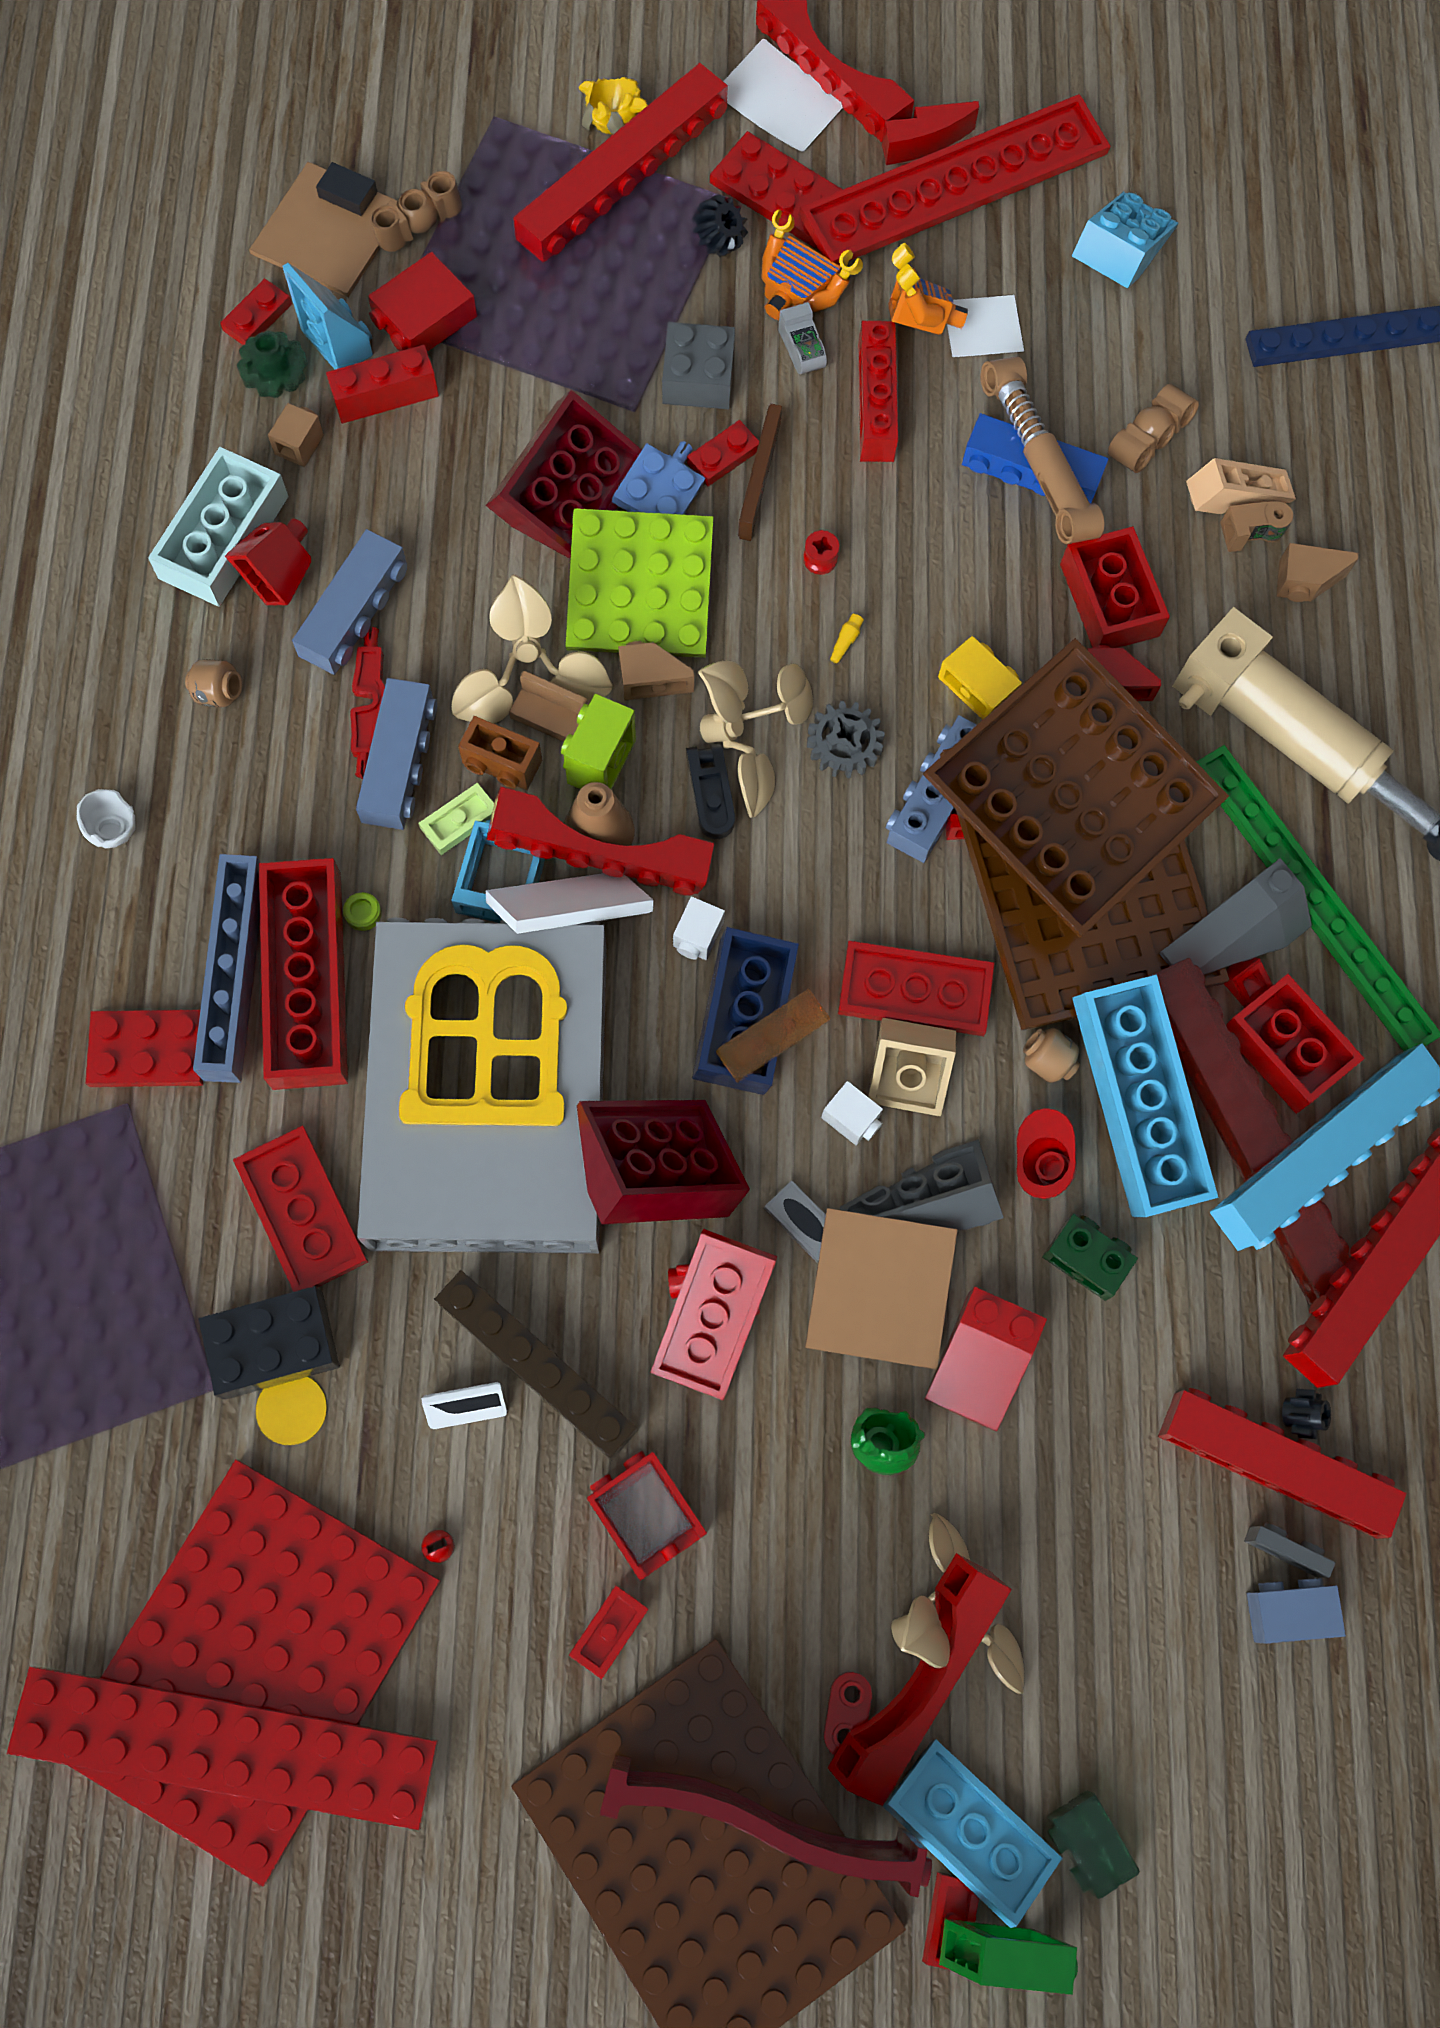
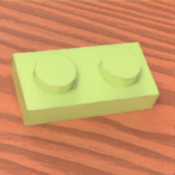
M476 783L418 824L422 832L440 855H442L471 835L475 820L481 822L491 820L494 803L481 786Z

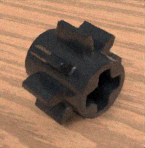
M1297 1388L1296 1398L1287 1397L1284 1400L1282 1407L1283 1423L1286 1427H1292L1291 1433L1297 1434L1298 1438L1317 1439V1430L1326 1431L1330 1426V1404L1328 1401L1322 1400V1394L1316 1393V1390Z

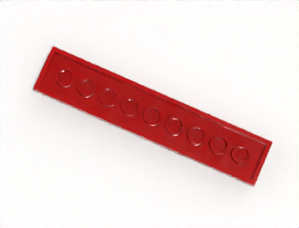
M1078 94L800 207L798 215L820 254L831 262L840 265V256L846 250L853 252L852 259H850L853 260L1105 156L1111 146L1083 98Z
M31 1666L28 1669L7 1754L420 1830L439 1740Z

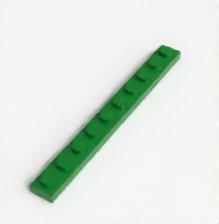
M1223 745L1196 761L1229 795L1220 806L1264 865L1268 868L1281 858L1305 888L1311 928L1401 1049L1406 1051L1421 1043L1426 1047L1440 1038L1439 1029L1227 747Z

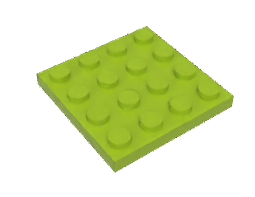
M574 509L566 650L619 653L618 646H625L633 641H642L644 643L654 642L672 656L706 658L713 516Z

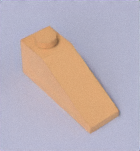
M1214 458L1186 481L1195 511L1224 514L1229 506L1266 501L1291 503L1296 499L1287 470Z

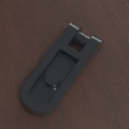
M710 744V748L697 750V746L686 748V757L700 829L711 839L725 838L732 833L734 828L735 812L722 744ZM712 762L714 767L701 769L700 764Z

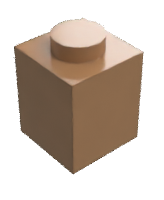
M287 403L268 434L275 455L303 467L306 466L324 436L319 417L307 407L299 408Z

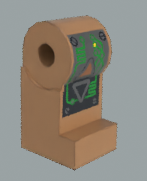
M1281 501L1229 506L1220 522L1228 552L1241 551L1246 542L1262 539L1267 542L1279 540L1293 520V511L1290 506Z

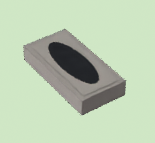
M791 1180L765 1205L764 1209L818 1263L826 1214Z

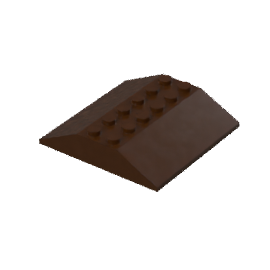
M1076 638L923 773L925 778L1079 938L1092 928L1229 797Z

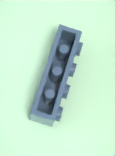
M367 529L365 530L292 639L298 657L333 675L336 674L341 665L345 666L352 656L353 646L359 637L363 638L367 634L371 626V619L376 611L382 610L389 599L390 590L406 574L407 562L403 547Z
M387 678L356 806L361 823L404 830L406 819H411L415 809V797H412L414 785H420L423 766L419 764L421 753H427L430 743V732L427 731L429 720H434L437 713V699L433 698L429 684Z
M958 715L952 726L946 724L937 740V743L941 746L936 754L928 753L920 771L924 773L940 758V754L944 749L952 748L977 724ZM923 775L918 783L915 781L910 783L903 796V800L906 801L905 806L901 812L897 809L894 810L885 828L890 830L887 844L925 863L944 831L950 814H954L956 809Z

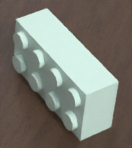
M219 447L148 557L158 579L220 607L240 575L225 555L259 525L274 521L289 497L281 474Z

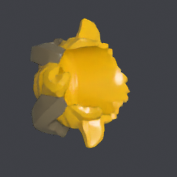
M627 77L615 80L598 78L596 82L584 81L579 86V90L586 95V108L582 118V127L588 131H591L595 125L598 131L613 135L635 117L637 113L648 106L646 100L640 97L641 90L638 88V82L634 79H627Z

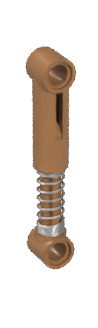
M1017 356L984 362L980 376L983 391L989 397L996 396L1004 408L1007 409L1006 412L1010 416L1011 422L1014 423V428L1018 431L1017 434L1021 437L1022 444H1024L1023 453L1056 516L1055 526L1058 538L1065 545L1100 538L1104 531L1102 510L1097 504L1089 503L1055 436L1044 430L1045 425L1040 423L1041 417L1036 415L1037 409L1033 408L1034 404L1029 401L1030 396L1026 394L1027 370L1024 361Z

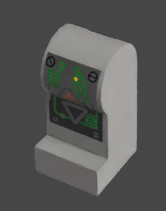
M809 302L780 310L778 331L799 375L825 368L827 365L825 349L813 322V312Z

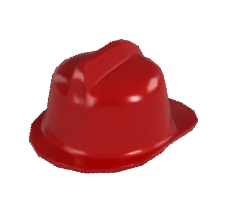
M1044 1108L1028 1115L1019 1127L1017 1136V1177L1022 1189L1032 1197L1041 1199L1056 1197L1065 1191L1075 1178L1077 1171L1076 1137L1073 1125L1066 1115L1055 1109Z

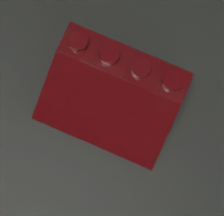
M571 389L553 406L485 506L512 528L571 559L574 509L615 511L618 505L612 502L613 495L642 449Z
M706 1100L579 1101L577 1104L587 1192L601 1224L725 1218L732 1214L749 1192L750 1188Z

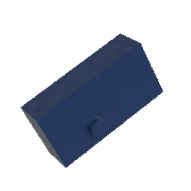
M726 927L719 941L692 1079L765 1095L773 1083L799 946L798 943Z

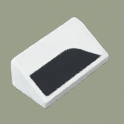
M499 1382L424 1395L421 1398L427 1422L431 1429L507 1415L504 1387Z

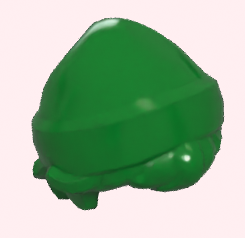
M865 1408L853 1425L851 1447L855 1457L868 1470L877 1474L891 1476L907 1470L916 1462L920 1452V1442L925 1438V1432L919 1429L916 1420L911 1418L906 1411L898 1413L889 1412L885 1409L880 1410L879 1408Z

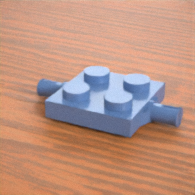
M681 441L671 456L646 443L614 493L612 502L627 512L685 515L705 481V477L684 464L687 456L693 450L692 446L688 443L685 448L686 442Z

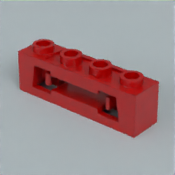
M862 321L858 342L860 462H894L898 442L895 322Z

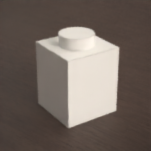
M691 897L673 934V947H676L677 951L687 958L696 960L700 957L707 960L724 924L725 910Z
M847 1081L824 1108L821 1118L857 1146L863 1137L869 1141L879 1130L883 1123L878 1119L883 1108Z

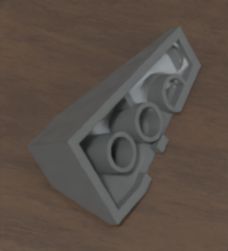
M1280 858L1159 954L1179 979L1184 982L1238 962H1245L1257 956L1284 949L1312 926L1305 888Z
M979 1139L941 1151L932 1156L933 1163L917 1172L910 1168L901 1173L903 1179L890 1187L877 1186L840 1206L841 1211L958 1230L984 1226L1004 1218Z

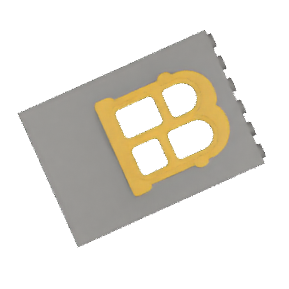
M395 917L387 919V922H376L357 1238L369 1251L599 1254L600 1219L587 1192L577 1104L579 1101H603L606 939L604 925L589 922L517 934L504 920H501L500 924L485 923L480 919H465L462 923H447L444 919L429 918L424 923ZM461 974L474 981L479 992V1009L476 1019L470 1021L435 1020L431 1017V996L434 986L440 979L447 975ZM510 976H529L541 988L543 996L541 1036L536 1040H501L495 1038L493 1034L496 990L501 982ZM434 1036H470L477 1040L475 1093L472 1098L432 1099L427 1096L429 1041ZM500 1055L538 1057L540 1060L538 1097L534 1100L494 1099L491 1096L493 1059Z

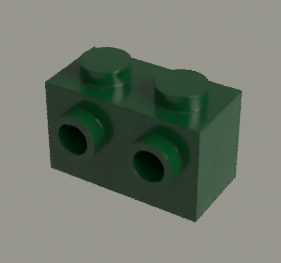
M1072 1214L1065 1221L1042 1258L1104 1301H1107L1116 1294L1138 1260V1257L1131 1253L1132 1248L1124 1241L1116 1237L1110 1239L1098 1231L1100 1227L1092 1219L1084 1215L1078 1217Z

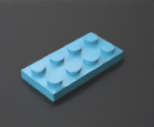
M937 1739L929 1743L883 1805L894 1818L1010 1928L1017 1927L1062 1860V1857Z

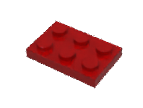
M200 1010L91 1011L85 1084L89 1087L203 1086V1080L193 1070Z

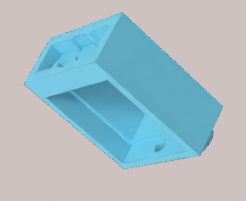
M475 820L452 897V904L455 913L500 923L503 919L486 903V894L471 891L484 845L496 846L494 841L486 840L490 820H486V822ZM517 847L513 849L514 851L531 854L529 850ZM533 856L526 884L539 883L545 859Z

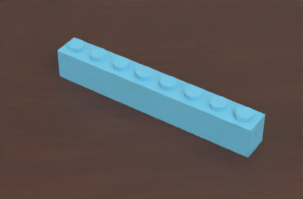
M1422 1043L1398 1054L1212 1209L1210 1214L1236 1250L1239 1251L1250 1246H1254L1258 1250L1272 1242L1276 1238L1273 1231L1279 1226L1284 1228L1296 1221L1301 1216L1298 1210L1302 1206L1308 1207L1319 1201L1325 1195L1322 1190L1327 1185L1333 1186L1349 1175L1346 1169L1351 1164L1356 1166L1372 1155L1370 1148L1374 1144L1379 1146L1395 1135L1393 1128L1396 1125L1402 1126L1418 1115L1415 1110L1418 1106L1424 1107L1440 1096L1438 1092L1440 1088L1439 1065Z

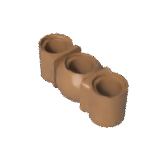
M447 171L435 172L429 176L427 181L420 183L422 190H407L398 198L397 204L391 200L387 205L378 206L372 211L370 221L378 243L383 250L388 252L400 250L407 241L413 240L412 233L428 232L435 225L436 219L442 223L446 218L454 217L461 211L462 200L454 175Z
M1167 384L1158 393L1157 397L1152 400V407L1141 410L1134 419L1133 424L1129 423L1126 429H1122L1116 434L1109 445L1108 455L1134 473H1139L1146 467L1150 459L1155 456V450L1165 447L1174 433L1177 434L1181 428L1189 424L1198 410L1199 401L1176 386Z

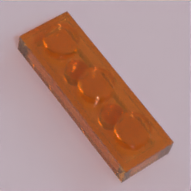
M807 989L716 1050V1054L738 1083L828 1023L831 1018L811 990Z

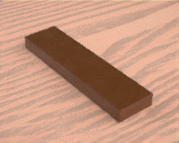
M770 404L767 409L739 519L738 536L742 540L751 541L781 425V405Z

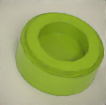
M355 893L346 900L343 906L344 917L349 926L355 930H370L381 919V907L377 899L369 893Z

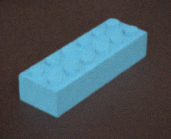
M1157 975L1086 992L1073 997L1072 1000L1132 1217H1149L1218 1198Z

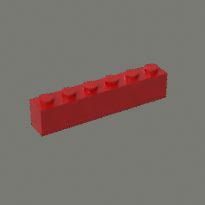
M1189 1388L1188 1392L1183 1390L1174 1394L1158 1434L1159 1438L1376 1539L1391 1538L1407 1494L1394 1487L1396 1483L1394 1480L1377 1473H1372L1371 1476L1357 1470L1359 1465L1347 1458L1335 1456L1332 1459L1320 1453L1322 1448L1310 1441L1298 1439L1295 1442L1283 1436L1285 1431L1276 1425L1262 1422L1261 1425L1248 1420V1414L1239 1408L1225 1405L1222 1408L1210 1402L1211 1396L1200 1390Z

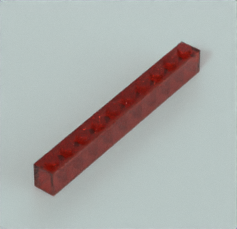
M1187 958L1153 975L1158 977L1181 1063L1242 1179L1246 1182L1293 1143L1288 1134L1282 1132L1276 1121V1109L1270 1100L1264 1098L1260 1091L1258 1076L1255 1070L1244 1061L1240 1053L1241 1045L1238 1038L1233 1032L1228 1031L1222 1019L1223 1011L1216 999L1210 997L1204 986L1205 977L1201 969L1197 965H1193L1190 958ZM1317 1201L1308 1207L1302 1206L1298 1210L1301 1216L1296 1221L1284 1228L1279 1226L1273 1231L1276 1235L1275 1241L1310 1306L1317 1298L1326 1294L1331 1286L1329 1283L1331 1276L1340 1267L1345 1266L1350 1259V1248L1347 1242L1337 1235L1331 1224V1212L1322 1201Z

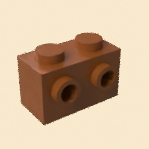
M473 716L458 745L462 763L469 771L478 775L486 773L494 776L501 784L512 789L518 786L528 790L543 761L539 742L477 716Z

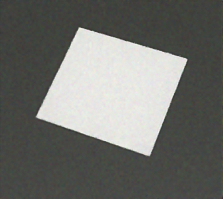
M1014 295L953 300V304L967 308L968 315L962 329L947 324L952 357L1024 352Z

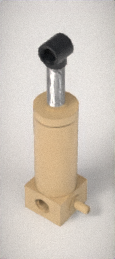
M1233 607L1189 656L1172 687L1183 694L1179 699V705L1183 709H1190L1195 704L1210 716L1220 705L1328 789L1335 794L1338 793L1337 796L1348 804L1359 792L1363 795L1366 791L1371 793L1388 808L1390 807L1393 812L1397 813V815L1399 814L1402 819L1406 820V822L1408 821L1411 826L1415 827L1419 832L1421 831L1424 834L1423 839L1427 841L1429 853L1433 858L1440 861V813L1384 771L1388 767L1384 762L1394 750L1384 742L1381 743V740L1265 652L1273 636Z

